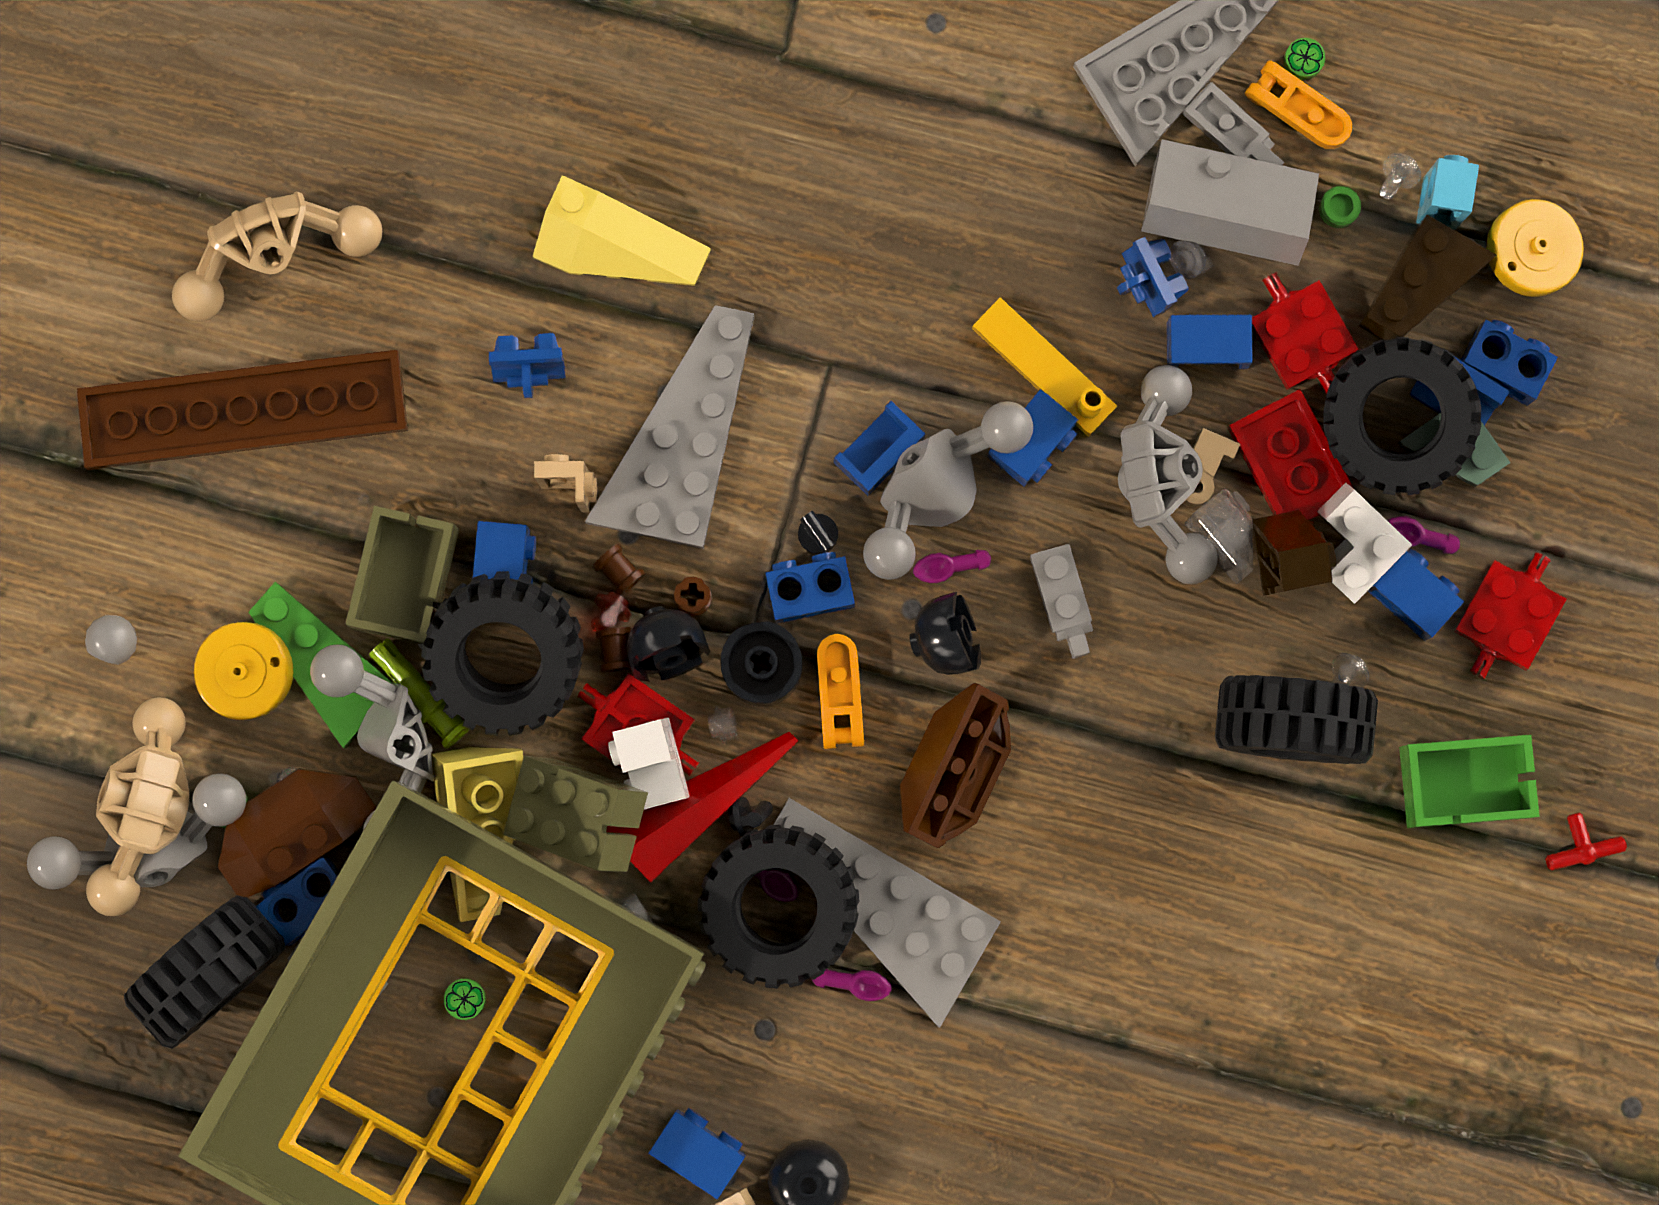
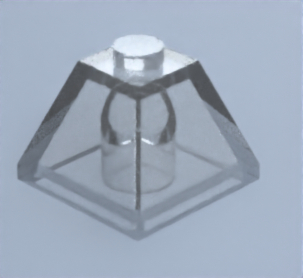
M1225 488L1196 510L1184 524L1192 533L1205 536L1206 540L1213 543L1217 551V563L1231 580L1238 584L1253 571L1252 517L1247 513L1251 508L1238 492L1235 491L1231 494Z

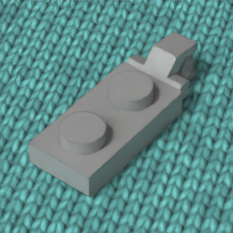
M1210 82L1184 109L1183 115L1227 154L1283 166L1284 162L1271 151L1275 144L1269 138L1270 133L1213 82Z
M1065 544L1031 554V564L1052 633H1055L1057 641L1067 639L1072 659L1088 655L1090 651L1085 633L1093 631L1092 618L1070 545Z

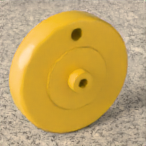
M1530 199L1514 204L1495 219L1487 237L1486 249L1497 255L1489 262L1492 271L1503 285L1520 295L1541 297L1554 293L1573 280L1582 264L1584 246L1578 225L1568 212L1550 201Z
M251 622L231 623L213 631L201 644L195 658L194 679L201 698L216 713L234 720L255 719L269 714L284 701L293 680V662L286 644L271 629Z

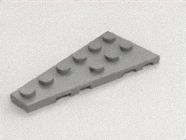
M1180 0L1074 63L1073 68L1135 167L1279 0Z
M717 305L714 306L585 520L586 524L704 549L753 326L754 313Z
M789 798L774 825H781V828L789 829L792 825L802 827L805 833L812 836L817 833L826 838L824 843L831 849L836 847L843 854L842 861L846 867L851 866L855 876L853 883L855 889L859 890L860 902L857 905L859 916L854 929L855 933L940 1028L1001 921Z

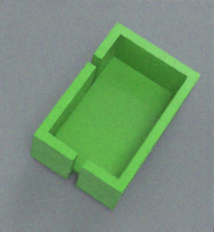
M1531 735L1408 744L1399 747L1407 828L1540 817L1536 780L1518 782V774L1535 772Z

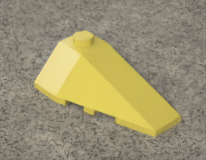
M562 176L545 211L532 257L568 274L607 276V278L620 279V277L644 279L648 282L695 286L711 248L597 190Z
M469 747L431 754L437 803L513 845V840L516 841V839L505 836L503 833L523 762V750ZM450 871L458 920L465 922L478 919L490 898L489 892ZM501 902L494 916L500 915L503 902Z

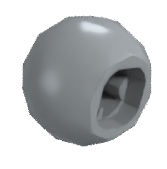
M102 616L94 620L86 630L85 645L87 652L102 661L119 665L128 661L136 651L137 636L135 628L128 620L120 616Z

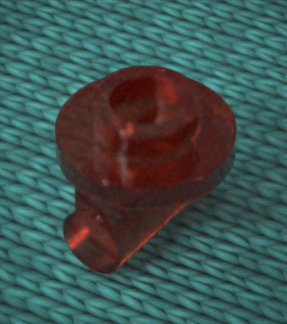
M608 592L607 595L597 594L594 602L602 611L592 619L591 627L596 632L614 626L617 620L628 622L632 614L628 609L629 603L627 600L614 592Z

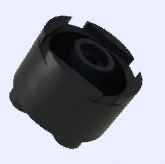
M756 622L738 628L726 640L721 652L720 663L724 681L732 694L747 704L760 707L773 706L788 698L800 682L803 663L798 643L790 632L775 623ZM764 655H768L770 657L769 665L772 669L769 672L762 670L759 674L755 673V665L752 659L754 657L762 659Z

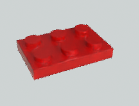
M1301 389L1227 427L1233 440L1240 444L1239 451L1273 515L1299 510L1310 521L1320 515L1317 511L1345 483L1353 488L1345 471L1342 469V465L1336 458L1334 459L1329 449L1328 440Z

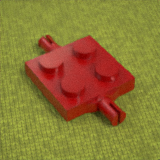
M1275 272L1262 280L1274 301L1266 310L1252 317V330L1286 390L1304 380L1318 378L1327 394L1329 386L1335 377L1332 369L1335 368L1340 360L1359 349L1320 280L1302 290L1290 291L1288 293L1278 273Z
M1535 552L1525 572L1514 571L1496 560L1493 561L1454 631L1472 641L1481 651L1473 667L1470 669L1473 675L1477 674L1484 662L1485 664L1478 677L1485 679L1495 659L1508 661L1525 671L1529 669L1567 600L1565 597L1548 589L1540 581L1546 567L1551 562L1548 557L1545 556L1538 569H1536L1543 554Z
M630 673L627 674L619 687L607 695V697L588 683L584 685L583 689L594 696L595 699H592L582 691L579 692L577 697L597 710L592 725L582 737L584 742L612 761L608 742L614 741L612 732L669 718L683 772L689 777L693 774L694 770L682 763V760L695 769L700 762L694 760L680 750L684 736L695 722V719Z

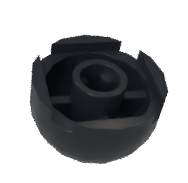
M953 592L928 601L920 609L916 617L915 632L909 635L914 655L916 657L922 656L928 667L937 673L946 675L978 670L981 665L980 644L972 646L973 638L971 631L977 630L962 595L957 596V592Z
M662 606L651 608L643 614V618L636 622L630 630L626 643L627 658L632 673L636 679L641 681H649L647 674H659L661 681L683 675L703 663L701 654H710L707 640L698 621L686 612L666 609Z
M810 1139L793 1142L779 1152L771 1164L768 1178L770 1196L775 1205H843L847 1199L850 1185L847 1164L838 1151L825 1142Z

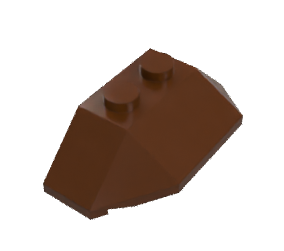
M973 683L934 712L900 784L904 832L933 847L940 848L946 844V841L960 835L978 822L1011 752L1007 699L980 684Z
M298 768L248 800L242 815L235 822L226 825L218 868L234 892L239 896L248 898L278 885L344 842L365 823L367 817L377 807L356 776Z

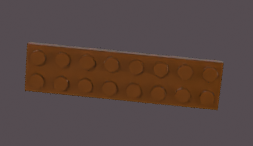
M398 350L77 388L84 467L87 470L408 431L400 352Z

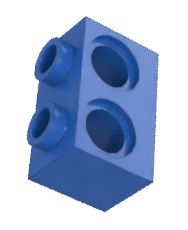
M1485 320L1477 327L1461 361L1509 390L1510 392L1507 396L1528 406L1537 399L1558 357L1549 352L1550 348L1543 342L1532 338L1526 341L1513 334L1514 329L1508 324L1499 320H1492V322ZM1489 341L1497 346L1499 350L1498 359H1490L1485 356L1482 351L1483 342ZM1519 360H1527L1533 365L1535 369L1533 378H1527L1519 372Z
M828 552L812 556L813 563L797 566L796 560L773 564V571L766 572L765 574L775 623L779 624L855 608L845 556L836 558L835 552ZM833 572L839 576L841 585L834 592H824L817 584L819 577L823 573ZM787 580L797 582L802 589L800 596L792 601H786L778 594L780 584Z
M322 856L318 860H314L296 872L297 875L286 884L281 882L261 894L264 900L256 907L283 936L285 946H292L303 938L327 896L326 894L323 897H318L314 894L311 886L313 879L318 874L323 873L329 878L332 887L340 873L329 857ZM288 898L292 899L298 908L296 917L290 922L284 921L279 915L280 904Z

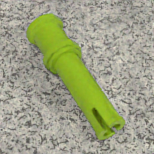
M389 638L385 639L383 643L378 644L370 652L369 656L379 664L394 683L408 688V694L412 702L422 714V723L428 722L443 739L441 744L445 749L457 743L468 733L470 729L462 726L464 720L458 714L451 719L443 711L446 702L443 699L439 701L433 699L429 692L431 686L398 651Z

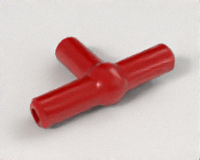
M1579 812L1567 817L1576 848L1547 855L1545 861L1548 869L1551 871L1580 863L1588 865L1596 859L1625 852L1627 844L1622 836L1591 843L1583 814Z

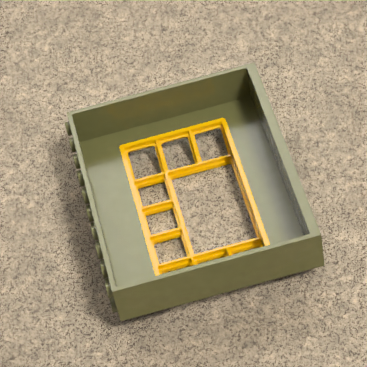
M392 780L178 1157L264 1205H407L405 1200L427 1160L430 1158L471 1180V1185L460 1205H574L582 1190L581 1186L583 1183L578 1181L583 1170L591 1173L603 1152V1146L598 1144L604 1132L612 1136L624 1114L622 1113L624 1109L619 1107L625 1095L630 1098L634 1097L644 1078V1072L640 1070L646 1058L652 1061L655 1059L665 1041L664 1035L660 1033L667 1020L673 1024L675 1023L686 1003L685 999L681 997L687 983L695 986L706 967L705 962L701 960L704 953L701 949L405 784ZM449 871L490 894V898L477 922L468 934L428 912L430 903ZM501 902H507L544 923V928L524 963H519L482 942V937ZM419 924L426 925L515 975L513 984L426 1137L419 1136L330 1086V1080ZM556 932H561L598 953V958L578 993L565 989L535 971L538 962ZM527 984H532L569 1006L565 1017L545 1051L535 1048L503 1029L506 1019ZM494 1042L505 1045L532 1060L537 1065L512 1109L506 1108L472 1089L470 1086ZM321 1098H325L361 1118L363 1121L362 1126L338 1165L325 1160L296 1143V1138ZM462 1100L474 1104L504 1122V1126L480 1167H475L438 1146L442 1133ZM375 1128H379L417 1150L413 1162L393 1195H389L351 1174L352 1166Z

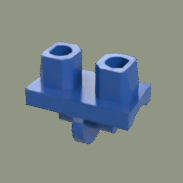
M1146 237L1134 241L1133 246L1122 253L1126 265L1121 267L1120 270L1126 281L1121 283L1117 290L1120 295L1132 292L1137 304L1145 301L1153 317L1163 314L1177 302V299L1189 290L1183 275L1178 272L1165 277L1160 265L1171 259V251L1165 239L1148 242Z
M554 333L538 334L534 337V349L520 350L517 337L513 335L498 336L495 350L489 352V365L492 369L493 382H507L508 388L523 387L524 398H533V386H548V379L566 378L562 348L558 347Z

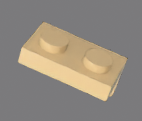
M562 454L545 455L544 461H534V478L541 489H575V501L580 511L590 512V502H597V478H594V472H589L584 461H569V456Z

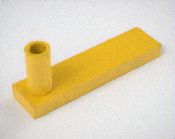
M1001 297L972 326V329L1038 391L1040 389L1075 416L1078 419L1076 426L1088 437L1116 409L1117 405L1100 388L1094 385Z

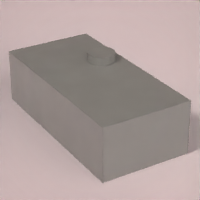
M1162 139L1153 167L1141 231L1298 266L1309 240L1319 173Z

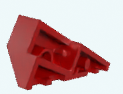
M787 732L686 781L690 797L644 809L639 828L607 826L606 832L637 836L630 862L650 883H653L710 826H713L733 806L736 800L747 793L799 741L794 735Z

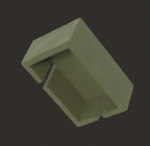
M374 506L345 625L353 630L423 645L428 627L437 612V609L433 607V603L441 604L459 533L457 526L454 523L418 516L416 521L409 513Z
M524 756L503 835L597 871L627 872L637 836L625 833L606 832L607 826L639 828L648 792L599 774L582 770V768L554 758Z

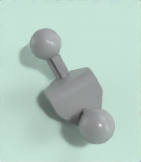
M1161 365L1150 370L1144 377L1141 384V397L1145 406L1136 423L1125 426L1121 432L1123 456L1121 457L1122 466L1118 473V485L1122 494L1130 502L1132 519L1135 525L1139 528L1150 526L1168 547L1166 551V566L1170 574L1182 583L1198 584L1207 580L1215 571L1218 561L1216 548L1207 537L1201 534L1184 533L1170 515L1195 491L1202 477V462L1198 454L1185 439L1161 427L1166 416L1176 415L1187 407L1192 397V384L1188 375L1180 368L1173 365Z
M1011 401L999 402L986 411L981 426L958 436L952 430L944 429L910 446L901 454L895 472L881 497V504L888 511L885 527L872 533L864 545V562L871 573L879 578L892 580L904 576L911 569L915 561L916 552L912 539L906 534L908 525L943 527L960 520L971 510L977 488L970 455L989 447L997 452L1007 454L1024 448L1032 437L1033 421L1029 412L1023 406Z
M336 644L321 649L313 658L310 667V676L314 686L321 693L330 697L338 698L356 693L373 701V705L367 711L358 730L357 739L360 747L371 755L405 769L399 782L421 793L426 780L434 781L435 779L431 758L433 749L432 745L428 743L426 731L421 721L422 714L412 702L408 694V688L394 682L390 683L365 671L361 658L350 647ZM374 811L365 820L363 831L366 825L368 824L370 818L372 817Z
M218 773L209 775L198 783L192 798L195 812L192 814L187 811L185 821L177 838L155 854L144 853L134 874L135 882L140 887H156L169 882L178 871L205 852L207 849L205 834L212 826L229 825L242 815L246 806V793L237 779L227 774ZM108 834L104 851H78L77 847L65 838L57 836L47 837L38 841L31 848L27 857V870L32 880L39 886L52 890L61 889L70 885L78 875H92L99 867L112 864L120 845Z

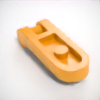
M1268 60L1260 70L1262 74L1257 83H1251L1244 93L1252 103L1264 107L1324 149L1341 147L1348 140L1352 132L1351 118L1342 108L1273 61ZM1275 84L1285 89L1280 98L1270 92Z
M829 635L821 641L817 651L824 749H835L836 744L852 743V747L864 746L856 645L845 635ZM850 715V727H834V716Z

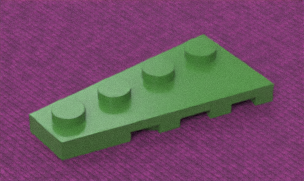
M274 582L248 613L255 623L271 629L284 641L292 658L294 679L340 745L346 749L356 738L361 723L374 702L356 693L338 698L321 693L314 686L310 676V667L315 655L327 646L345 645L359 655L365 671L390 683L392 681L282 586Z

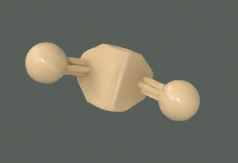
M297 191L291 195L265 198L263 202L249 206L241 211L236 210L232 212V215L215 226L209 227L207 231L209 242L197 269L184 273L174 284L172 290L173 304L176 310L186 319L198 322L209 320L221 310L224 303V290L219 278L229 257L247 268L265 274L279 273L287 267L293 255L302 225L330 234L335 246L344 254L352 257H361L370 254L378 247L382 239V224L372 210L360 205L348 206L336 212L305 201L303 194Z
M151 698L137 708L132 721L133 731L137 739L145 746L136 749L110 766L98 795L96 817L112 839L120 845L112 864H106L96 869L90 876L86 886V895L90 905L98 913L105 916L123 915L136 905L140 896V885L135 882L134 874L144 853L155 854L177 838L187 815L190 789L180 755L171 751V746L181 739L185 731L186 721L179 705L167 698Z

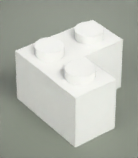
M1347 483L1317 511L1345 538L1335 549L1337 566L1331 568L1332 583L1354 604L1412 546L1402 534Z
M669 718L612 732L614 741L608 742L613 764L615 766L621 765L623 773L628 771L630 779L624 780V784L648 792L644 809L690 797Z

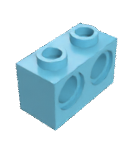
M1446 155L1444 159L1439 158L1423 177L1416 223L1419 224L1426 215H1429L1451 229L1456 230L1472 212L1479 165L1468 163V158L1459 155Z

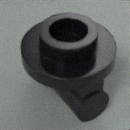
M811 511L800 519L798 539L806 551L812 554H822L829 552L836 545L838 528L830 517L824 514H815L814 511Z
M740 797L733 803V807L729 808L728 816L731 828L734 831H738L742 837L745 833L760 826L772 814L773 806L768 801H761L758 805L750 806L745 797Z

